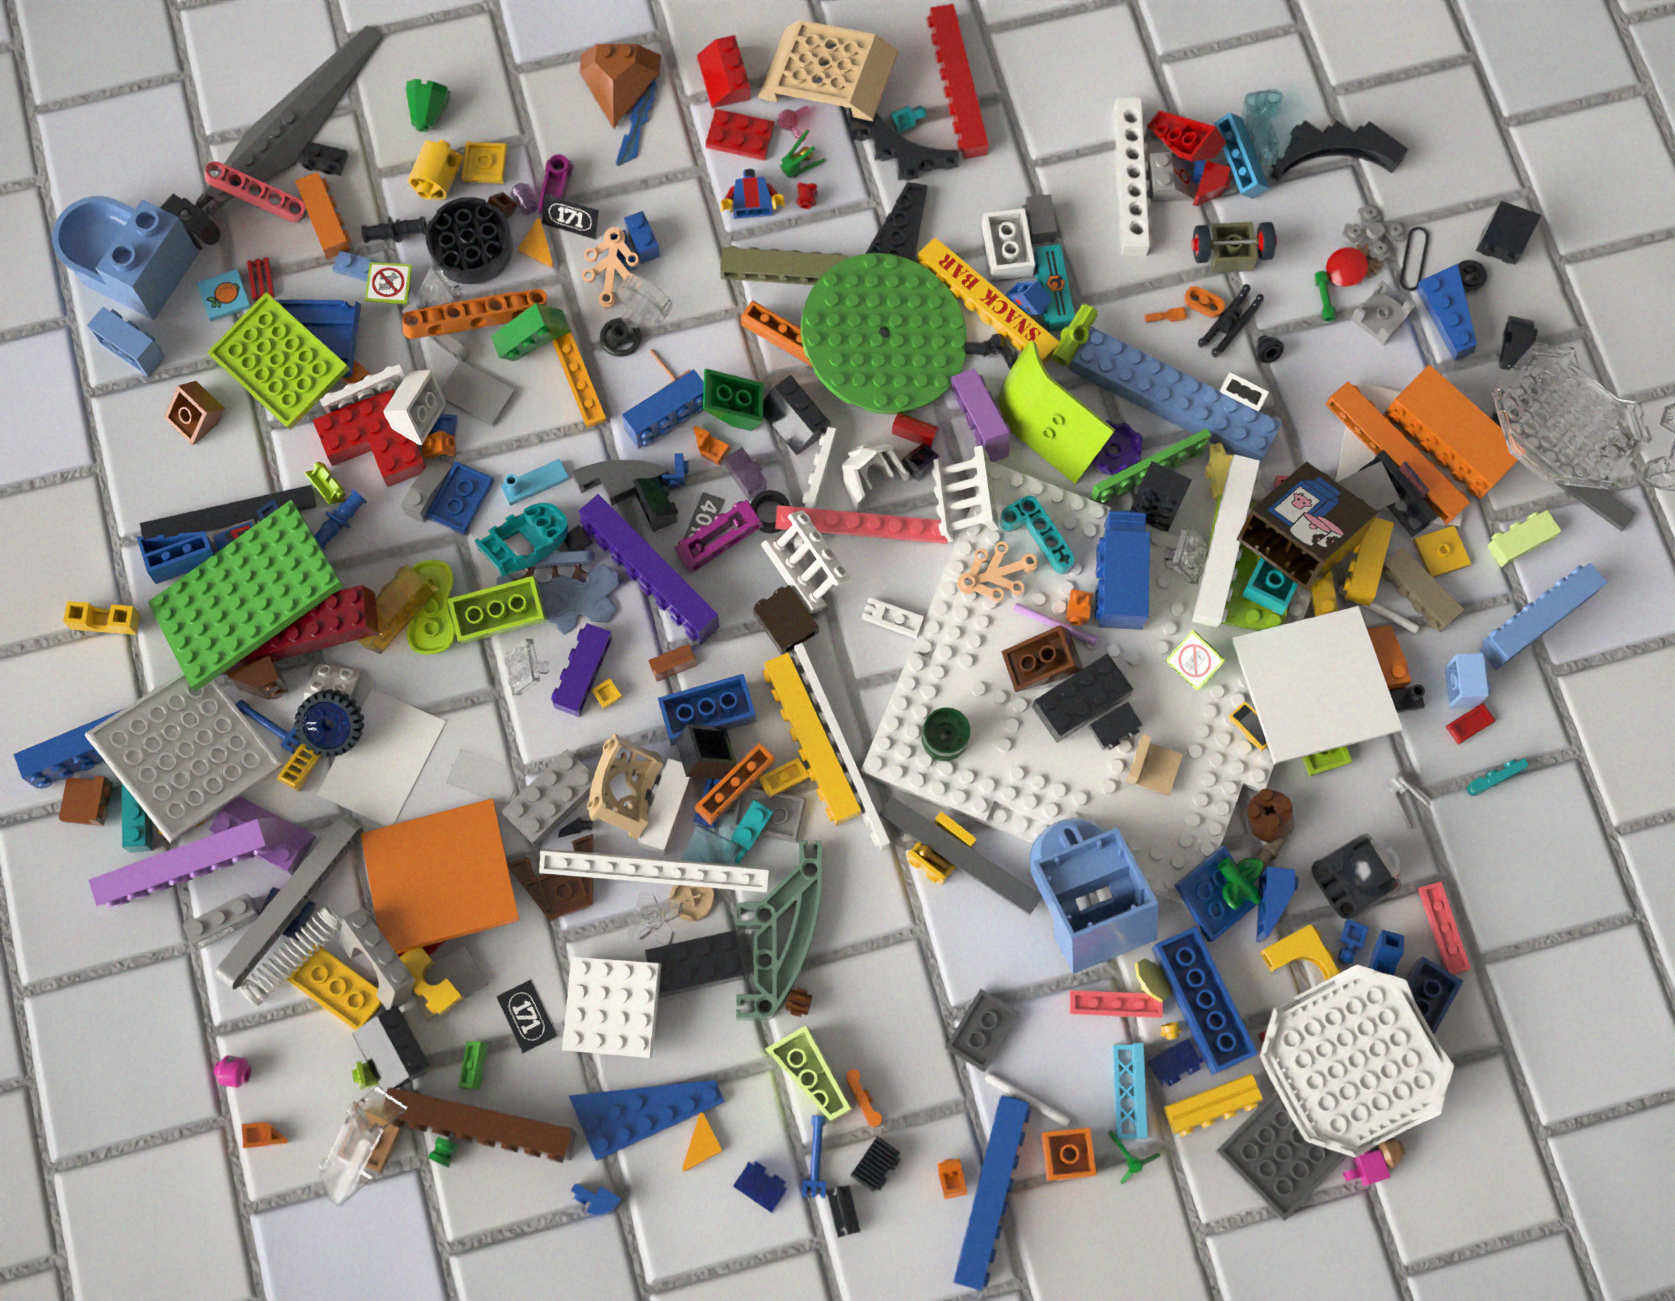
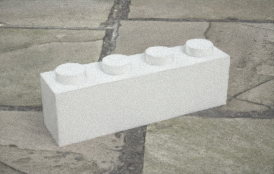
M669 758L667 763L660 769L659 776L661 780L659 785L655 784L651 797L654 799L652 805L647 807L649 823L638 838L640 847L664 855L667 852L693 778L686 777L682 762Z

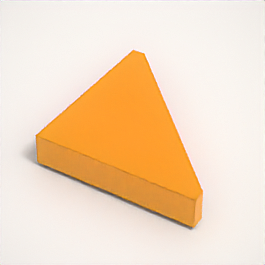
M537 218L518 247V250L553 268L554 265L542 223Z
M703 1112L699 1113L682 1167L684 1172L722 1152Z

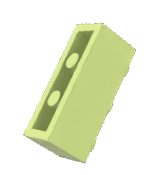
M1548 510L1542 513L1537 511L1527 517L1528 521L1524 523L1518 521L1510 526V530L1506 533L1500 531L1491 537L1492 541L1487 547L1501 568L1555 539L1562 532Z

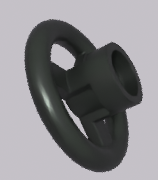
M628 318L612 319L603 326L600 332V343L603 349L617 357L628 356L635 352L642 340L639 326ZM624 324L630 326L634 330L635 335H629L628 328ZM612 327L611 334L613 337V341L608 345L606 341V334L608 330ZM633 342V345L628 349L615 350L621 343Z

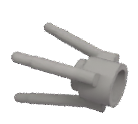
M1400 771L1388 781L1391 785L1388 791L1393 795L1409 829H1413V825L1397 792L1402 795L1409 789L1426 806L1430 805L1428 801H1431V797Z

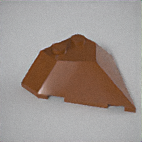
M596 44L581 54L579 73L613 129L618 126V121L623 115H627L647 91L648 85L660 75L661 55L638 44Z

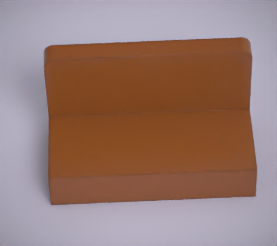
M689 644L648 660L656 682L698 666L697 659L693 655Z

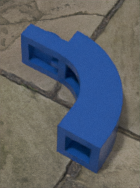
M1382 929L1374 946L1368 968L1394 976L1397 965L1404 953L1405 935Z

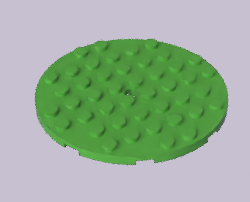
M869 253L857 255L837 263L827 270L815 283L805 302L801 317L802 345L816 376L838 398L848 404L852 403L862 407L868 412L903 414L933 403L952 385L951 377L960 373L966 355L964 353L965 341H967V330L963 313L957 300L949 288L934 273L922 265L901 256ZM884 328L889 332L890 336H881L879 330Z

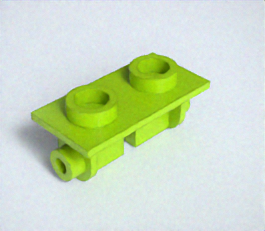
M318 461L313 465L314 470L304 473L329 505L346 500L344 498L346 494L344 492L345 488L341 486L335 477L331 478V480L329 479L332 473L324 463Z

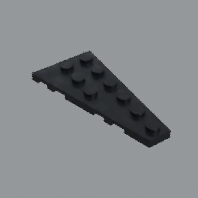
M912 182L906 183L892 211L886 217V221L882 228L879 229L865 254H892L915 262L928 185Z

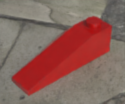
M1160 110L1147 125L1178 157L1190 161L1214 159L1227 143L1216 126Z

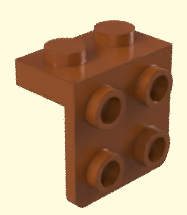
M95 776V780L68 778L65 784L59 820L65 823L104 826L105 819L108 816V804L113 791V783L105 776Z

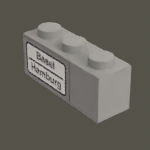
M244 893L183 924V928L191 945L201 949L254 922L258 918L259 911L253 898Z

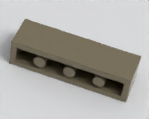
M1403 547L1383 564L1382 577L1387 582H1391L1397 588V592L1412 603L1414 610L1422 613L1428 619L1429 625L1439 632L1443 631L1465 610Z

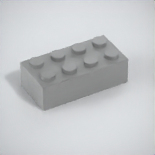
M566 749L501 812L536 848L590 796L594 774Z

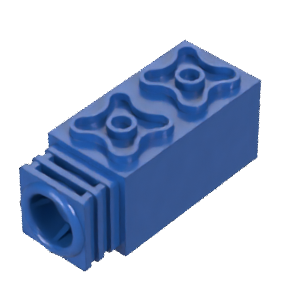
M1134 511L1108 512L1104 523V535L1099 538V544L1096 547V578H1099L1098 586L1095 589V620H1098V627L1142 630L1149 617L1150 532H1146L1145 528L1146 513Z

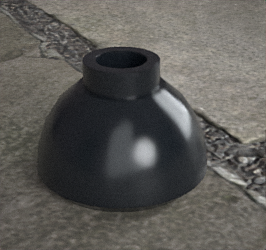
M1263 335L1257 340L1256 357L1261 363L1274 362L1283 354L1285 346L1280 339Z

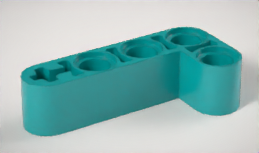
M1025 496L1003 509L999 524L1004 531L1012 532L1025 525L1052 568L1058 574L1063 575L1071 571L1075 561L1074 554L1035 497ZM1026 505L1031 506L1034 510L1029 512L1023 507ZM1012 516L1015 521L1008 522L1005 517ZM1041 523L1045 526V529H1038L1035 524ZM1047 541H1054L1057 546L1050 547Z

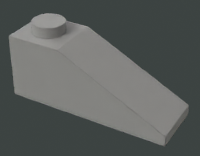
M435 458L431 460L411 485L401 503L405 515L425 522L427 519L426 514L453 467L452 465Z

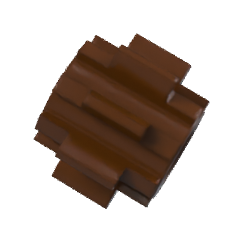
M797 987V990L791 989L785 1010L791 1011V1015L801 1017L802 1014L808 1015L813 995L807 994L808 990Z

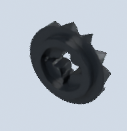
M1464 260L1458 264L1463 288L1467 292L1470 290L1476 292L1484 286L1487 280V272L1483 265L1474 260ZM1474 271L1473 277L1465 280L1466 276Z

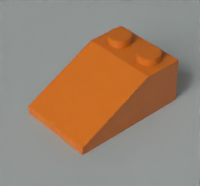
M1391 625L1367 629L1388 689L1406 688L1411 682L1406 659Z

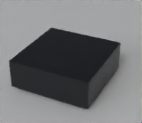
M579 525L569 531L563 541L572 552L582 551L592 544V540Z

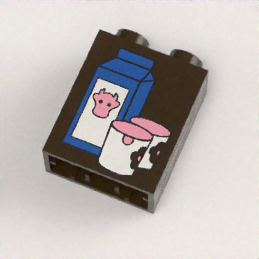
M1306 461L1251 509L1237 540L1309 591L1362 542L1378 511L1369 506L1363 499L1355 496L1335 482L1329 475L1321 472Z

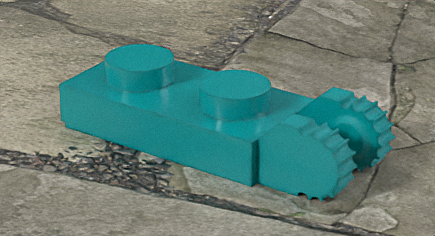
M1515 758L1504 764L1505 769L1499 772L1497 769H1494L1485 774L1486 779L1479 777L1473 780L1468 785L1466 791L1471 796H1477L1522 772L1529 764L1525 758L1518 762Z
M754 800L731 836V841L728 843L723 854L725 856L730 855L735 844L739 843L743 848L735 857L734 862L740 864L747 851L753 847L774 811Z

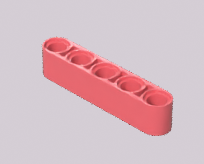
M212 161L207 164L205 180L209 185L289 222H299L303 218L305 205L300 199L220 162ZM217 171L220 173V176L213 177L210 175V172ZM237 180L240 182V185L233 186L230 184V181ZM257 189L260 194L253 195L250 193V190ZM271 198H276L280 201V203L275 205L272 204L269 200ZM296 207L300 212L292 213L289 208Z

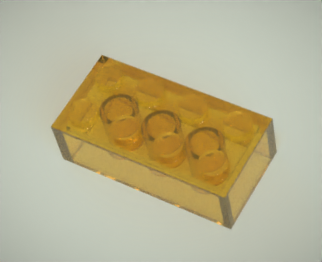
M408 564L400 567L392 581L385 584L381 588L380 594L376 597L379 634L357 641L366 649L382 654L439 588L423 573Z

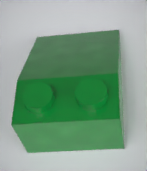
M707 368L704 370L703 410L732 427L752 431L763 422L764 383Z

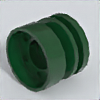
M943 707L934 710L927 717L922 730L921 742L926 753L938 761L957 759L964 753L970 738L968 719L962 712L954 708ZM942 733L945 736L950 735L948 741L945 738L941 740Z

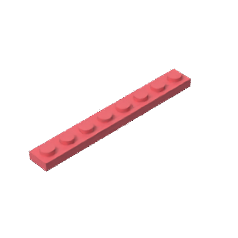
M779 505L776 508L775 529L788 530L793 525L788 518L790 513L803 510L820 533L942 544L948 542L947 538L942 536L939 530L941 520Z

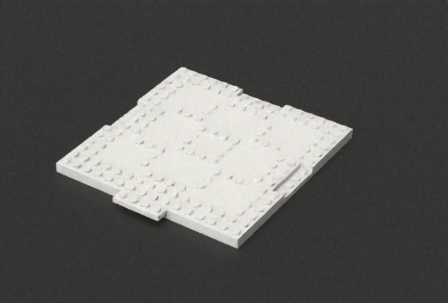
M990 461L998 524L1005 507L1025 496L1035 497L1073 552L1075 561L1072 569L1067 574H1058L1052 568L1025 525L1012 532L1004 531L1000 524L999 530L992 532L983 523L962 528L917 639L910 651L861 768L860 775L1031 844L1048 826L1068 818L1091 820L1100 824L1108 831L1118 827L1152 892L1185 905L1174 884L1221 846L1242 786L1258 792L1266 789L1274 767L1268 746L1263 751L1259 750L1245 737V733L1229 720V715L1244 701L1256 711L1232 639L1233 637L1257 631L1221 623L1218 628L1193 622L1192 617L1202 580L1208 545L1194 539L1190 542L1149 525H1145L1146 532H1150L1149 617L1142 630L1098 627V620H1095V589L1098 586L1099 578H1096V547L1099 544V538L1104 535V523L1111 507ZM980 487L976 493V496L978 495V493H980ZM980 504L972 506L966 518L980 515V512H983L982 506ZM1026 505L1023 507L1029 512L1034 510L1031 506ZM1012 516L1005 517L1008 522L1015 521ZM1035 524L1038 529H1045L1043 524ZM1047 541L1048 546H1057L1054 541ZM998 542H1005L1008 545V552L1003 556L998 568L1020 561L1025 554L1031 553L1038 558V567L1034 572L1027 573L1020 570L1002 576L1012 582L1021 581L1024 584V591L1019 596L1013 595L1011 591L989 581L982 583V585L990 589H1002L1004 596L1001 602L995 603L989 597L978 592L964 594L958 589V578L963 573L969 572L975 560V552L978 549H985L988 557L986 562L981 564L977 575L987 571ZM999 546L998 550L1000 552H1004L1005 548L1003 546ZM979 553L977 557L983 559L985 558V555L983 553ZM1032 559L1026 560L1028 564L1034 563ZM971 580L964 581L968 586L973 584ZM1018 585L1013 587L1015 591L1021 590V587ZM1300 585L1297 586L1288 604L1285 624L1304 619L1311 600L1310 590L1307 591ZM1071 589L1093 593L1087 624L1076 626L1070 624V621H1065ZM993 593L995 598L1001 597L1000 593ZM1016 603L1097 637L1098 639L1094 646L1072 636L1083 669L1108 653L1134 690L1130 697L1059 743H1056L1033 710L1032 705L1035 699L1071 676L1015 692L1001 651L1052 629V627L1013 611ZM1192 634L1221 660L1198 687L1169 662ZM1129 702L1142 723V726L1138 728L1140 733L1130 739L1127 736L1119 740L1121 744L1111 750L1108 747L1102 750L1090 731L1089 725ZM943 707L954 708L962 712L970 724V738L964 753L951 761H938L930 757L924 750L921 742L922 730L927 717L934 710ZM942 733L941 740L945 738L948 741L950 735L945 736ZM1143 734L1152 737L1151 744L1182 754L1169 796L1126 782L1139 740Z

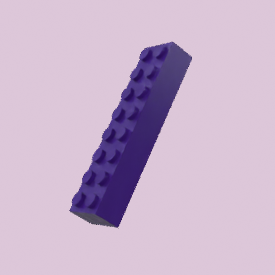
M599 494L579 510L581 518L579 521L583 525L581 527L589 537L593 535L598 540L596 543L604 552L607 550L612 555L611 559L619 567L622 565L627 570L625 572L632 581L637 580L642 585L640 587L641 590L648 597L652 595L656 599V605L663 612L667 610L671 614L670 619L678 627L681 625L686 630L685 634L691 641L694 642L696 640L701 645L720 628L718 614Z

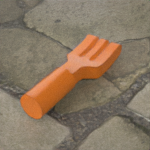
M1184 307L1172 308L1167 312L1144 315L1145 322L1161 321L1163 319L1177 322L1187 319Z

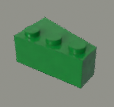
M535 303L494 333L491 338L499 358L515 361L571 332L562 309Z

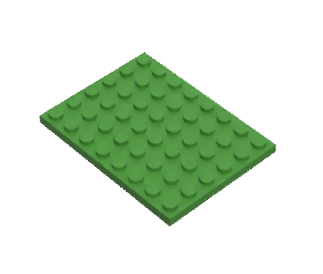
M290 500L215 553V556H211L148 601V604L190 687L197 692L344 585L298 507Z

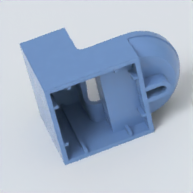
M91 196L80 199L69 205L59 215L52 232V243L57 256L66 267L74 271L83 285L152 320H155L199 254L179 217L143 199L136 209L105 196Z
M1068 818L1051 824L1038 835L1030 852L1031 874L1052 915L1054 938L1073 974L1157 940L1158 902L1118 827L1108 831L1100 824L1091 820ZM1104 887H1109L1112 898L1095 903L1081 911L1079 910L1075 899Z

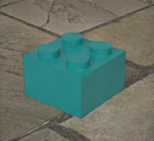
M1260 558L1242 597L1282 615L1298 584L1263 558Z

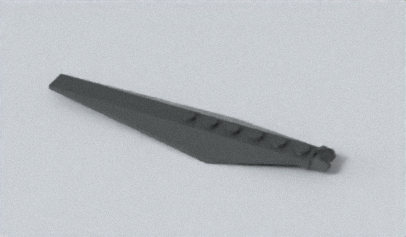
M366 25L245 132L224 164L261 182H265L294 166L299 160L298 154L303 153L307 142L313 140L380 43L383 35ZM231 180L230 184L233 186H239L240 182L237 180ZM209 185L205 193L198 197L196 206L202 209L208 204L206 213L212 216L221 206L223 207L235 196Z

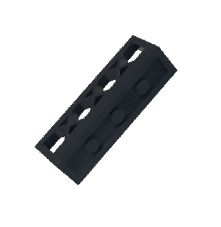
M1382 450L1371 462L1360 468L1359 471L1382 461L1399 495V501H1403L1407 505L1406 512L1398 510L1395 507V503L1387 506V508L1413 538L1430 526L1438 516L1387 453ZM1409 517L1417 518L1422 525L1414 530L1409 524Z

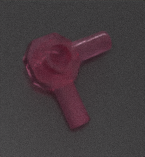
M807 105L795 112L786 109L779 113L777 122L782 129L791 131L798 141L801 135H803L798 128L799 118L810 113V109Z

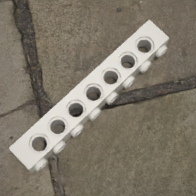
M1116 98L1114 106L1122 256H1146L1148 249L1152 248V235H1149L1148 229H1151V217H1148L1147 213L1150 210V198H1147L1146 192H1149V179L1145 177V174L1148 173V161L1144 160V155L1147 154V143L1143 142V137L1146 136V124H1142V119L1145 118V106H1141V98ZM1131 212H1137L1139 215H1134ZM1133 231H1138L1141 234H1135Z

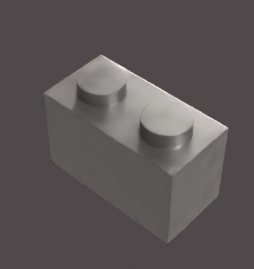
M1051 194L1026 197L1025 205H1022V209L1025 208L1031 244L1055 241L1058 231Z

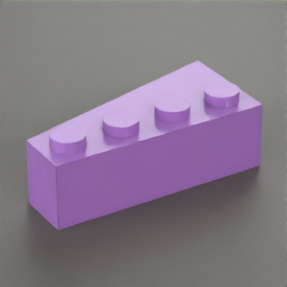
M974 368L952 376V391L962 413L967 412L965 413V418L969 429L974 431L977 447L981 445L984 447L991 462L1009 457V435H1011V430L1008 423L1003 422L1000 408L995 407L992 393L986 390L982 375H978Z

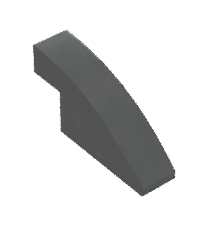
M611 460L586 465L572 471V474L581 493L601 484L610 504L615 505L636 495L633 484L634 479L659 478L660 483H662V475L669 474V471L665 466L646 461Z

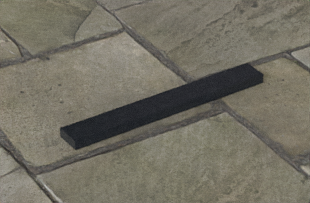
M303 486L140 523L141 534L144 538H154L157 535H165V537L178 536V533L207 532L230 527L251 519L261 520L256 510L273 499L278 502L280 507L292 500L299 511L315 508L317 505L313 486Z

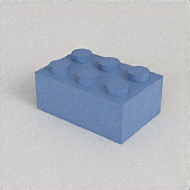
M102 307L87 324L88 329L99 344L149 377L165 358L160 351L162 348L155 343L156 339L148 332H144V334L140 332L139 327L132 321L125 322L122 319L123 317L114 309L109 311Z

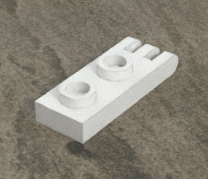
M873 598L868 599L867 603L875 607L865 606L864 611L872 615L863 613L861 619L917 639L924 616Z

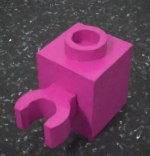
M1372 1148L1361 1154L1360 1157L1353 1159L1356 1165L1355 1169L1343 1172L1345 1182L1360 1177L1363 1186L1391 1178L1381 1150L1373 1152Z

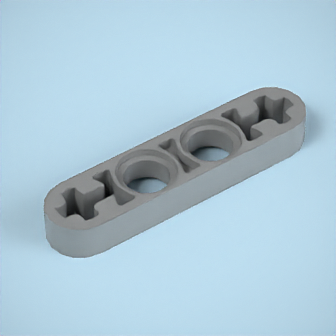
M409 303L402 310V313L405 314L408 311L418 309ZM451 335L429 336L458 361L463 362L469 356L467 349Z

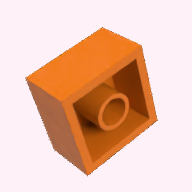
M1090 1127L1043 1132L1041 1134L1047 1182L1096 1176Z

